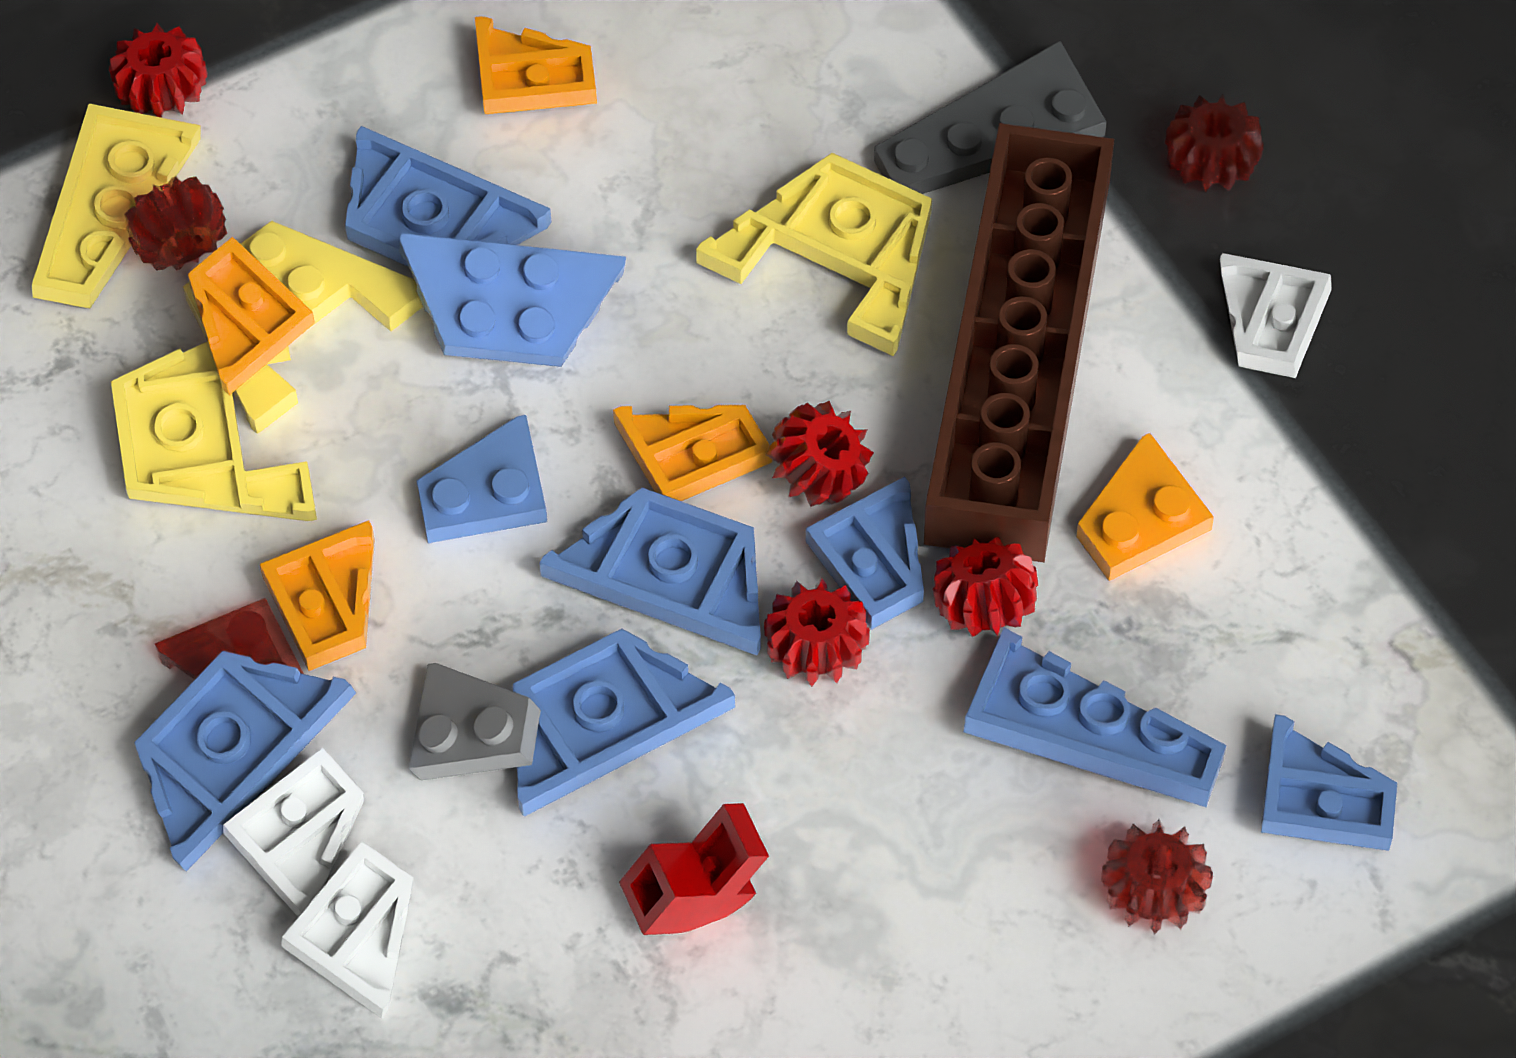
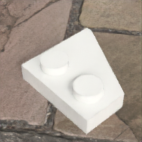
M1222 253L1220 257L1221 275L1238 366L1296 378L1332 290L1331 275Z
M321 748L223 824V833L299 917L325 886L362 807L364 792L324 748Z
M361 841L282 936L281 946L377 1016L383 1018L389 1008L414 877Z

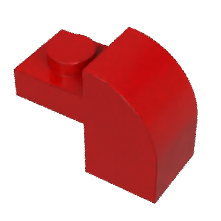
M744 803L723 804L692 842L650 844L619 883L643 935L684 933L723 919L748 903L757 894L750 878L767 860L769 854Z

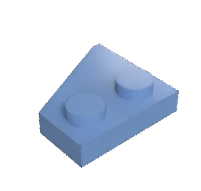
M526 415L515 417L417 480L428 543L547 522L546 506Z
M906 477L885 486L806 528V543L838 586H847L848 591L851 593V601L863 602V606L866 609V623L871 630L923 602L924 586L921 564L918 560L917 533L912 515L910 483Z
M1275 714L1261 833L1389 851L1393 839L1397 782L1372 767L1358 765L1353 761L1350 754L1330 742L1321 747L1293 730V720L1284 715Z

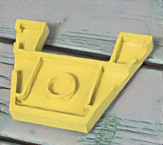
M831 153L776 191V199L757 212L749 209L733 220V228L716 240L710 236L696 248L697 264L739 284L743 283L769 246L775 243L871 288L848 319L847 335L894 356L899 347L929 225L932 198Z
M270 221L241 243L250 254L313 311L315 323L348 298H353L390 331H393L423 308L416 291L417 284L415 279L274 221ZM189 281L183 286L185 298L208 341ZM267 364L233 392L235 397H238L252 430L257 434L298 404L296 389Z
M208 341L184 353L179 348L111 381L125 485L129 499L301 521L317 520L307 461L245 471L233 393L228 395L223 390ZM289 345L267 364L290 361Z

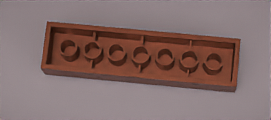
M999 123L926 499L924 545L949 549L952 546L966 548L971 546L973 538L979 543H989L995 537H999L1004 546L1012 543L1020 544L1023 553L1031 557L1032 561L1045 563L1110 184L1114 139Z

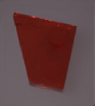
M266 598L155 643L158 657L164 666L169 669L175 666L193 679H196L222 651L251 657L254 662L263 665L278 663L298 668L300 673L304 674Z

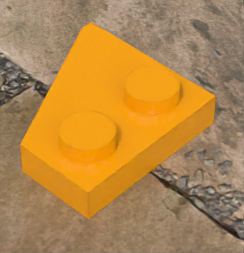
M484 16L475 17L484 114L597 104L590 45L568 39L555 40L548 37L545 33L524 28L521 35L495 29L493 27V19Z
M233 237L188 273L223 390L228 395L232 394L315 323L313 311Z
M693 405L669 406V414L633 415L632 406H620L613 409L614 424L654 492L679 501L686 500L773 462L771 458L766 456L770 444L746 405H716L709 409H700Z
M1151 433L1142 436L1078 522L1076 537L1110 581L1212 530L1214 516Z
M369 520L260 563L262 577L308 671L366 648L375 544L373 527Z

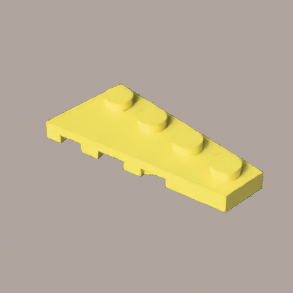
M88 104L32 282L33 298L89 309L92 307L200 141L201 125Z

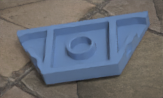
M363 126L356 133L357 154L355 168L352 167L350 182L351 201L347 206L345 222L347 240L409 267L407 261L402 259L399 252L401 233L518 245L544 231L552 223L550 208Z
M401 233L399 248L402 259L407 261L416 281V291L423 308L430 314L434 323V333L444 355L562 367L576 346L578 337L585 328H588L614 283H618L622 277L626 261L625 256Z
M642 487L623 500L615 512L606 516H600L582 529L583 538L558 555L551 550L540 561V572L544 578L754 655H758L761 649L754 527Z
M620 629L513 683V692L529 697L541 710L532 765L517 767L519 810L525 817L735 708V694L730 687L721 682L715 688L688 673V664L668 653L653 651L646 641L624 629Z
M222 651L134 742L142 767L148 774L152 786L151 794L157 812L163 819L172 846L170 847L172 857L186 872L223 834V824L252 803L352 699L356 692L351 684L343 678L333 676L332 680L302 674L295 667L278 663L263 665L254 662L251 657Z

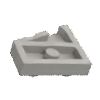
M438 663L428 664L409 769L420 780H428L532 765L541 710L527 696Z

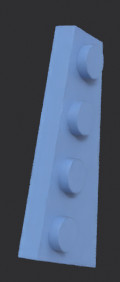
M1003 627L966 714L964 733L1207 807L1223 763L1227 745L1158 708H1153L1147 712L1126 700V691L1105 680L1099 686L1070 671L1071 662L1050 651L1044 657L1021 645L1022 636Z

